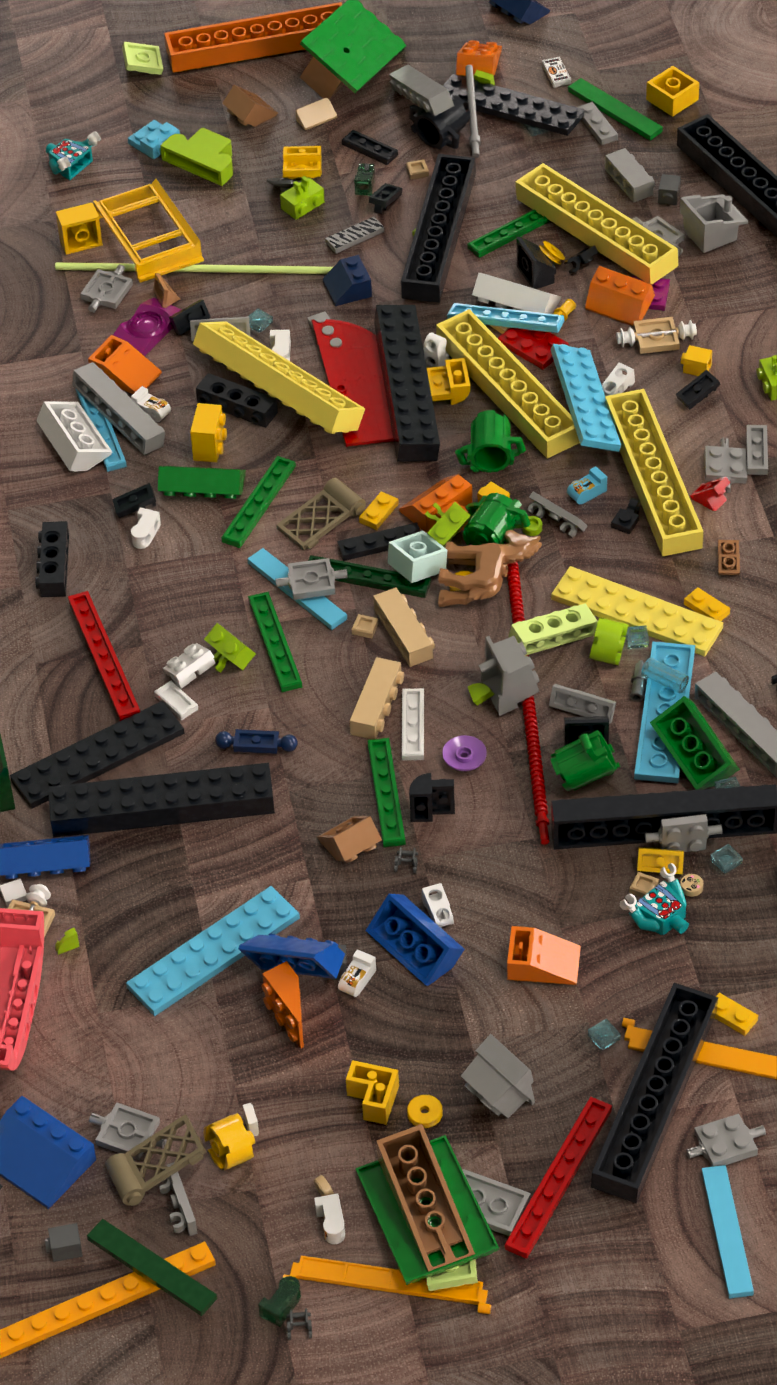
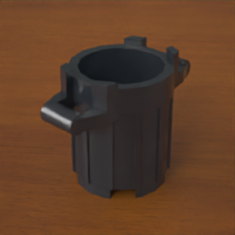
M455 94L450 95L454 106L436 116L426 112L425 109L419 106H410L409 119L414 123L410 126L412 132L417 133L419 138L432 148L441 150L444 146L453 149L459 147L460 135L457 132L469 122L470 111L466 112L463 107L465 102Z

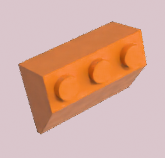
M599 266L590 282L585 309L633 326L634 321L643 320L655 294L652 284Z
M459 474L446 477L400 507L399 512L413 523L417 522L418 526L427 533L436 523L435 520H431L425 515L427 511L431 515H436L437 509L433 507V504L436 502L442 509L455 500L461 506L466 507L472 503V484Z

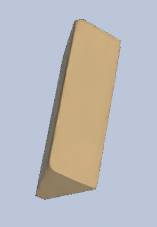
M328 98L321 99L296 110V121L304 130L337 118V114Z

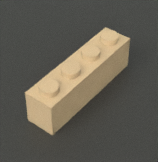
M397 587L374 595V611L408 665L412 667L433 659L434 641L426 635L424 625L418 622L414 609L409 608L405 595H401Z
M376 657L350 719L351 735L374 740L377 738L378 733L383 731L384 718L389 716L391 701L396 699L398 684L401 685L404 679V672L401 671V662Z

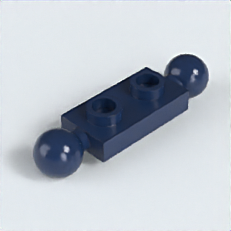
M236 729L235 736L222 731L215 737L218 747L225 749L233 745L234 752L277 754L278 747H281L284 751L291 752L298 745L295 736L287 734L280 738L279 731Z

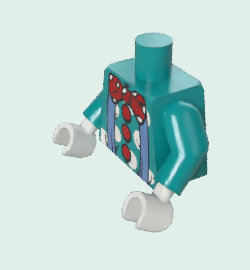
M96 131L88 135V139L83 142L64 139L58 145L49 143L46 147V153L49 154V166L53 174L57 175L60 173L68 180H71L93 162L91 147L96 146L97 142L101 140L99 134Z
M673 863L668 864L670 874L666 872L665 867L660 869V875L663 878H667L668 882L662 881L638 901L633 894L626 895V900L620 901V907L623 910L630 911L629 915L642 930L665 935L674 928L682 934L689 927V923L684 920L687 903L678 879L674 878L676 866Z

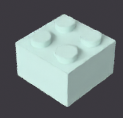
M420 531L389 542L388 564L411 583L418 582L439 574L440 568L446 569L447 549L426 532Z

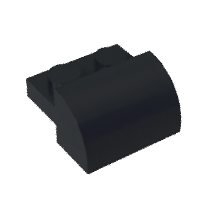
M431 773L422 774L415 778L409 788L410 821L433 822V815L455 814L454 779L432 780Z

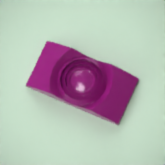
M157 298L148 299L139 305L135 314L128 321L118 326L113 336L127 341L142 355L146 356L173 328L169 317L181 309L172 305L162 308Z

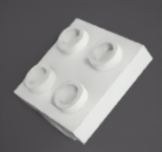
M196 643L187 646L184 649V653L179 657L171 658L163 669L172 678L174 683L182 689L197 678L194 673L195 671L201 675L216 663L211 651Z

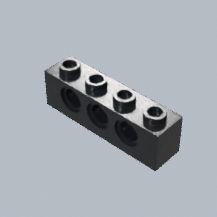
M207 373L196 387L198 403L222 405V412L249 421L255 425L266 428L278 413L277 398Z
M42 522V531H38V540L41 546L37 547L40 561L36 562L37 574H39L35 578L36 589H40L41 597H66L69 553L68 522Z

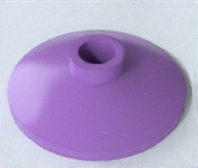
M467 735L450 739L444 745L442 752L445 763L459 771H470L478 768L484 763L487 755L483 742Z

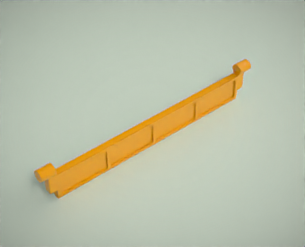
M623 1018L622 1027L627 1028L624 1040L629 1041L628 1049L644 1052L653 1031L634 1027V1019ZM704 1042L696 1061L699 1064L777 1080V1056Z
M302 1255L299 1263L293 1262L290 1275L284 1274L282 1282L287 1279L284 1282H287L285 1285L295 1286L296 1279L474 1304L478 1305V1313H491V1304H486L488 1290H482L483 1282L481 1281L475 1284H465L429 1291L427 1278L406 1285L398 1269Z

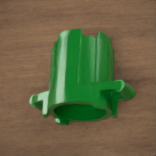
M485 410L478 413L471 423L470 444L457 449L455 454L460 465H470V469L474 472L479 470L498 472L508 465H513L514 457L524 453L526 447L521 437H511V424L506 415L501 416L495 413V410ZM515 443L517 449L511 450V444Z
M491 493L483 496L479 502L468 504L466 509L471 518L465 525L463 539L466 545L503 544L506 531L529 527L531 524L527 512L520 509L522 505L520 501L512 500L503 494Z
M598 730L590 734H582L579 737L580 739L555 750V753L551 754L552 758L550 760L556 775L560 774L561 778L564 781L566 780V783L562 784L566 791H575L603 776L614 774V771L620 768V763H616L612 753L615 751L612 745L607 744Z

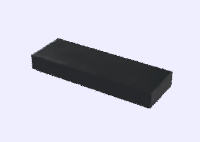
M352 130L342 139V145L385 165H388L398 156L397 149L355 130Z

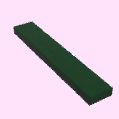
M310 555L308 561L326 558ZM330 559V565L334 571L347 569L348 578L335 579V581L385 591L397 587L401 594L426 598L431 585V578L411 583L396 571Z
M102 1219L87 1235L88 1241L200 1316H203L217 1300L216 1293L106 1220Z

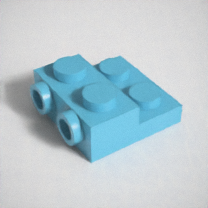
M153 120L128 137V144L150 158L156 159L161 155L160 145L171 135L180 134V130L168 122L162 125Z

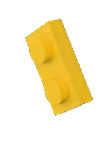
M381 491L360 515L359 523L378 530L399 505V499Z
M698 587L684 598L685 606L696 613L715 620L722 621L730 614V607Z
M639 848L637 871L660 873V869L665 867L666 872L670 873L668 864L673 863L676 866L675 874H683L684 851Z
M718 993L716 996L718 997V1005L715 1019L745 1036L758 1021V1015L725 995Z

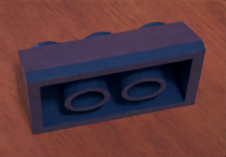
M489 0L488 2L496 8L498 6L502 7L501 11L508 16L514 15L513 19L520 24H523V22L532 24L550 12L548 8L536 0Z

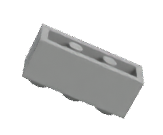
M626 148L605 155V170L633 203L653 195L655 186L653 177L648 175L644 167L635 160L633 154H630Z

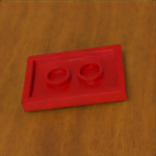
M510 327L498 337L508 350L542 370L554 361L551 353L553 344L569 346L568 342L546 331Z

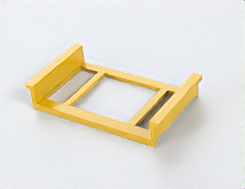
M156 178L152 184L98 202L96 200L93 201L99 219L103 218L135 264L137 279L140 283L155 278V273H159L162 276L204 261L199 238ZM160 202L178 230L131 245L113 217ZM181 235L188 242L187 244L143 259L136 252L137 250Z

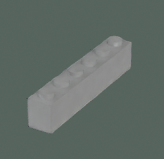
M406 65L389 74L391 79L389 83L393 91H397L400 95L405 96L407 100H411L413 104H417L420 108L425 109L426 112L434 116L454 106L447 88L410 65Z
M94 362L73 371L72 385L140 452L145 455L164 446V429L150 415L144 412Z
M717 672L696 682L695 698L777 778V730L770 724L769 720L762 717L756 708L749 704L741 693L731 687L727 679L721 677Z

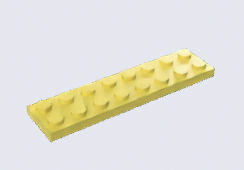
M572 566L568 568L551 593V600L570 607L586 603L594 616L629 624V629L666 643L695 645V653L704 657L723 629V622Z

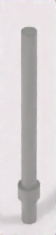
M467 65L465 68L471 133L469 144L472 147V157L478 158L480 156L479 146L481 141L477 127L473 66Z

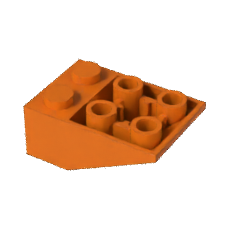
M469 40L457 53L456 75L466 76L465 67L467 65L473 66V76L476 70L495 75L502 46L497 45L496 42L479 44V41Z
M110 335L88 358L89 363L94 362L118 387L131 394H134L141 386L148 388L162 373L158 367L130 343L113 335Z
M512 926L507 960V980L577 985L581 946L537 928Z
M286 961L262 973L263 984L261 986L265 993L263 1001L267 1009H272L275 1013L278 1024L280 1026L284 1025L287 1029L289 1039L292 1042H296L300 1049L304 1048L299 977Z

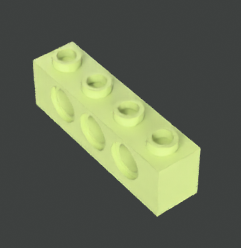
M585 603L561 611H554L547 615L537 616L526 621L516 622L511 625L509 637L515 636L518 643L522 642L527 651L526 655L594 636L598 621Z

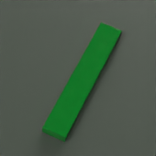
M582 78L568 86V92L586 103L593 102L601 112L650 141L663 132L661 125Z
M532 210L467 243V248L480 258L515 240L516 237H521L550 222V220L536 212V210Z
M280 456L275 458L221 537L222 543L237 548L242 547L296 467L295 461Z
M269 592L248 596L250 607L281 692L302 688V681Z
M389 738L367 740L383 848L406 845Z

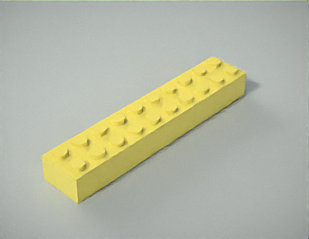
M544 163L515 181L517 200L536 210V212L545 216L548 220L590 247L595 245L599 253L644 282L654 284L678 267V248Z
M470 309L436 324V334L447 340L446 352L452 359L465 358L468 376L547 459L580 443L571 414Z
M228 322L199 323L193 345L198 347L200 352L209 354L213 357L214 361L226 365L228 370L239 373L240 377L245 380H250L254 383L255 387L264 389L268 392L269 396L281 400L283 405L294 408L297 414L308 417L310 422L322 426L324 431L330 434L358 431L365 411L364 407Z
M645 389L605 396V403L613 418L621 443L620 453L662 557L702 549L703 529Z

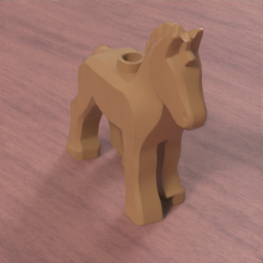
M508 530L504 535V539L508 544L487 543L458 546L453 542H447L445 548L447 549L449 564L476 566V572L460 576L449 572L448 569L440 568L439 583L445 584V586L456 587L460 590H440L439 607L456 604L467 605L473 600H482L495 596L500 591L503 577H507V565L531 558L542 546V543L539 542L541 536L528 537L514 530Z

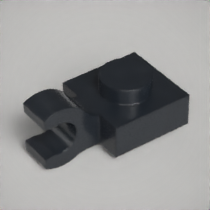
M594 245L566 259L564 264L572 263L573 265L569 273L577 272L581 262L586 264L592 261V256L598 253V250Z
M632 497L626 510L620 508L611 521V528L630 534L639 521L637 513L640 510V507H638L640 500Z

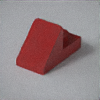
M725 476L701 484L690 495V498L712 511H717L727 500L724 493L730 481Z

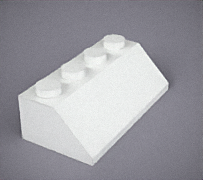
M478 273L472 295L478 297L477 301L487 304L489 300L496 302L495 306L506 309L507 306L514 307L513 310L548 314L553 313L561 300V296L483 273Z
M43 402L36 421L69 471H88L112 454V450L79 402Z

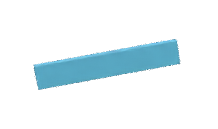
M454 303L447 314L449 319L470 309L485 325L554 333L559 332L565 321L564 315Z
M75 388L82 408L112 450V454L103 460L107 472L127 467L111 422Z
M264 548L247 558L248 564L275 586V578L288 577V567ZM289 586L278 587L293 599L292 590ZM325 596L294 600L331 630L347 620V614Z
M726 1165L702 1168L701 1173L728 1297L730 1299L753 1296V1285Z

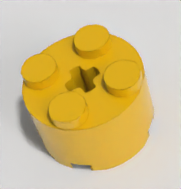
M238 1113L204 1127L205 1142L210 1141L212 1147L208 1149V1152L218 1168L227 1170L254 1157L252 1145L255 1144V1138L250 1130L246 1131L242 1118Z

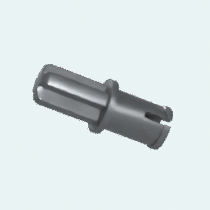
M642 660L636 663L634 676L631 678L632 690L630 697L631 700L636 702L643 701L645 686L647 685L648 663Z

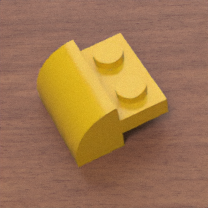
M292 146L283 148V178L296 179L305 176L312 179L321 177V146Z
M465 358L445 360V366L427 368L432 401L450 400L451 405H454L468 397L471 387Z

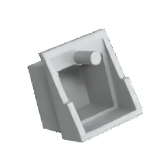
M724 194L705 197L694 195L680 198V213L683 215L684 232L703 253L736 241L739 225L748 224V220L732 204L731 196H725Z
M490 636L485 637V662L478 665L481 670L482 683L495 693L490 698L499 716L518 708L517 703L540 692L537 685L540 682L535 670L532 671L535 666L530 656H525L527 651L522 642H517L515 636L494 644Z
M490 1034L475 1050L478 1055L461 1077L467 1082L464 1086L476 1095L485 1106L499 1116L502 1113L509 1118L525 1101L531 1105L535 1103L531 1086L534 1082L532 1072Z

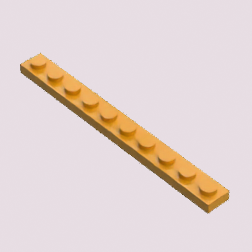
M205 1241L164 1259L188 1276L195 1275L216 1265L215 1259ZM132 1272L0 1329V1359L158 1291L160 1288L136 1272Z

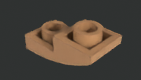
M718 540V575H740L739 540Z

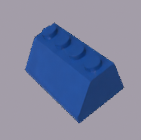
M89 835L0 844V876L5 875V879L18 878V874L27 873L28 876H39L42 871H50V874L64 873L63 869L81 872L86 871V867H90L91 864Z
M388 894L365 930L426 986H429L451 970L465 950L413 902L401 894Z
M272 933L269 935H257L240 944L238 948L262 970H270L287 961L296 974L333 979L337 978L345 953L338 947V944L330 940L318 942L312 938H306V940H301L294 936L284 938Z

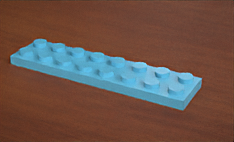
M553 344L551 353L580 445L619 452L621 443L613 418L605 403V394L590 350L582 347H569L565 344Z
M652 641L634 779L679 783L680 766L650 722L683 696L689 699L695 645Z
M270 886L127 981V989L156 1016L244 957L245 955L238 949L240 944L257 935L278 934L300 919L299 912Z

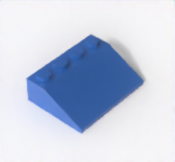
M23 1096L5 1112L0 1120V1176L48 1209L96 1161L95 1148L92 1142Z

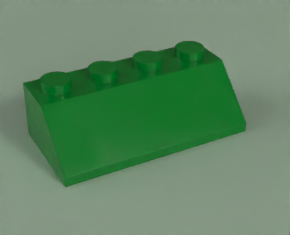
M159 466L158 491H163V495L175 496L176 492H184L183 496L196 497V493H204V497L216 498V494H224V498L236 499L237 495H242L246 470Z
M683 696L650 722L695 789L704 790L723 783L740 770L696 705L686 696Z

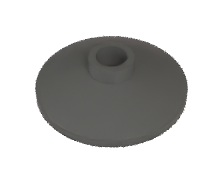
M300 178L267 179L269 184L280 187L282 192L293 187V182H302Z

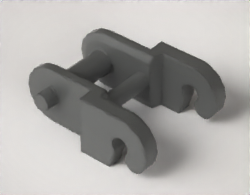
M400 847L399 851H397L399 856H395L394 872H398V865H401L402 861L412 862L414 866L413 873H417L418 862L415 856L418 855V852H416V848L413 851H406ZM402 855H410L412 859L402 858Z
M305 1308V1312L293 1313L292 1309H290V1314H287V1318H290V1322H287L288 1340H291L293 1326L306 1325V1328L309 1329V1338H312L311 1320H308L311 1312H308L307 1308ZM305 1317L304 1322H293V1318Z

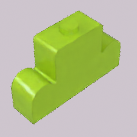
M201 128L189 140L182 134H174L160 145L163 161L220 186H223L233 176L231 140L220 134Z

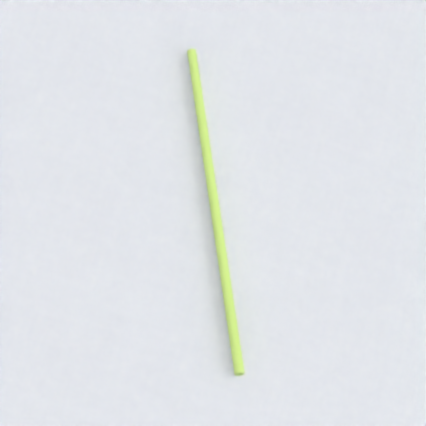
M55 263L56 270L97 271L100 269L103 271H115L117 266L121 264L125 267V271H136L135 264ZM194 264L173 272L327 274L333 267Z

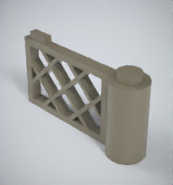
M335 477L325 484L324 490L279 522L277 529L302 550L307 548L310 550L319 543L318 540L348 517L361 515L365 510L366 502ZM323 498L328 502V506H317V503ZM327 511V517H316V512ZM330 511H340L342 513L338 517H330ZM304 512H313L312 517L301 518V515ZM297 523V529H287L286 526ZM300 523H312L311 529H300ZM315 523H326V526L322 529H314ZM310 534V538L305 542L299 539V535Z
M185 1114L126 1153H118L109 1157L105 1162V1168L123 1203L134 1206L142 1201L146 1191L188 1164L193 1166L204 1158L203 1155L207 1151L188 1116ZM186 1124L187 1130L184 1137L175 1136L177 1129ZM167 1139L164 1150L155 1149L158 1141ZM173 1140L182 1142L179 1152L170 1151ZM188 1143L197 1145L198 1149L190 1154L185 1153ZM141 1152L147 1153L143 1163L135 1162L133 1157ZM153 1154L161 1155L158 1165L149 1164ZM167 1156L176 1157L173 1165L170 1167L164 1166ZM147 1169L156 1170L154 1177L146 1182L144 1177Z

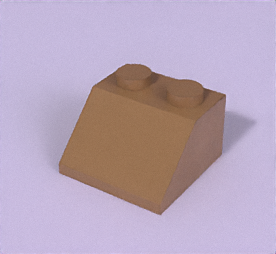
M233 85L223 101V104L228 108L227 112L235 117L237 116V120L245 126L250 124L256 127L278 114L276 110L257 94Z
M353 816L317 836L320 843L336 861H345L346 863L357 859V854L362 851L368 852L377 847L376 843L382 840L371 816Z

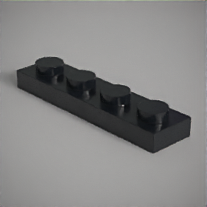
M416 522L337 541V546L343 561L388 551L390 541L420 532V528Z

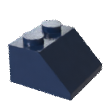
M359 255L340 259L323 278V283L335 306L372 297L371 278Z

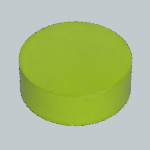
M528 516L531 524L529 527L522 528L523 533L528 536L540 534L542 532V520L536 516Z

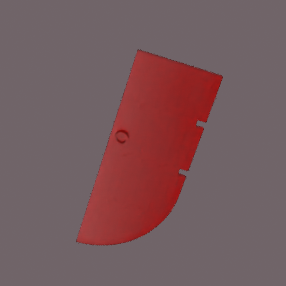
M314 319L311 320L329 386L365 408L358 431L342 432L345 446L394 441L376 335L361 326L345 321L326 319L323 323H318ZM325 326H332L334 333L332 335H325L322 329ZM333 338H340L342 346L338 348L332 347L330 341Z

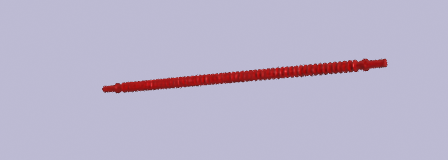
M518 561L507 565V581L513 624L525 621ZM532 695L522 701V710L524 712L526 744L528 746L535 815L537 816L536 826L539 827L541 844L546 845L549 843L548 825L550 823L547 818L548 806L545 795L535 698Z

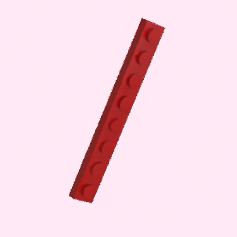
M85 591L68 596L70 607L119 720L121 721L140 713L139 706L89 592Z
M590 1096L506 1241L505 1250L523 1258H528L612 1112V1105Z

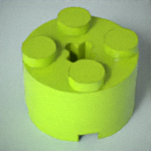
M599 617L589 658L619 666L626 639L624 636L627 634L629 624Z

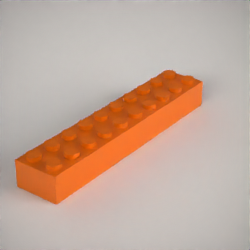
M342 2L164 33L166 52L172 72H182L306 50L300 45V42L342 6Z

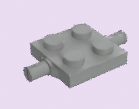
M659 216L646 222L641 221L638 217L632 219L678 248V256L682 254L683 249L678 244L684 241L685 234Z
M119 264L113 272L98 269L80 293L82 300L92 302L88 307L90 312L93 311L94 313L100 305L116 309L133 286V279L121 275L125 271L123 265Z
M724 437L720 439L721 447L705 446V481H713L726 476L730 484H746V448L729 447V439L726 438L724 440ZM730 484L725 488L727 493L731 492Z
M326 558L288 563V577L275 578L276 587L289 586L292 590L293 599L297 600L335 595V579L348 578L347 569L334 571L330 565V559Z
M706 814L662 819L659 831L645 833L646 843L659 841L660 849L680 850L684 852L705 850L709 835L722 834L721 824L708 826Z
M116 1103L113 1110L106 1117L92 1113V1116L89 1118L90 1123L101 1126V1131L95 1139L96 1145L123 1154L154 1135L160 1124L159 1117L120 1103ZM161 1139L157 1142L156 1146L164 1148L167 1139ZM144 1152L139 1153L133 1158L140 1160Z
M739 1114L695 1127L694 1134L699 1142V1146L686 1149V1154L689 1159L703 1155L712 1167L728 1165L758 1155V1148L753 1138L766 1135V1131L763 1125L749 1129Z

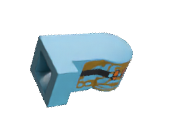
M595 466L589 470L588 475L580 480L573 481L567 488V494L578 504H584L607 491V476Z

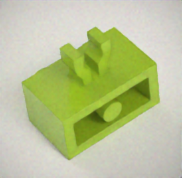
M301 177L302 182H293L292 188L280 194L281 209L295 220L325 203L324 188L309 177Z
M773 355L769 358L759 359V368L756 369L758 379L763 382L764 393H768L771 401L777 400V355Z
M436 502L433 504L441 518L431 515L428 511L425 513L429 519L436 521L427 534L444 548L446 543L450 542L471 518V515L456 502L445 513L442 512L441 507Z
M218 623L204 638L206 642L217 650L216 654L213 655L215 663L219 661L215 666L219 672L224 670L228 660L244 670L256 655L255 652Z

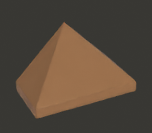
M155 273L153 291L162 308H167L180 300V298L159 273Z

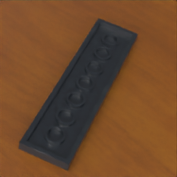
M452 74L443 86L448 89L450 95L455 94L465 102L463 107L469 109L466 78ZM474 79L476 111L566 136L571 133L584 117V109L493 84H483Z
M162 700L140 711V713L121 720L11 774L10 779L30 808L33 809L49 801L48 787L86 783L185 734L184 727Z

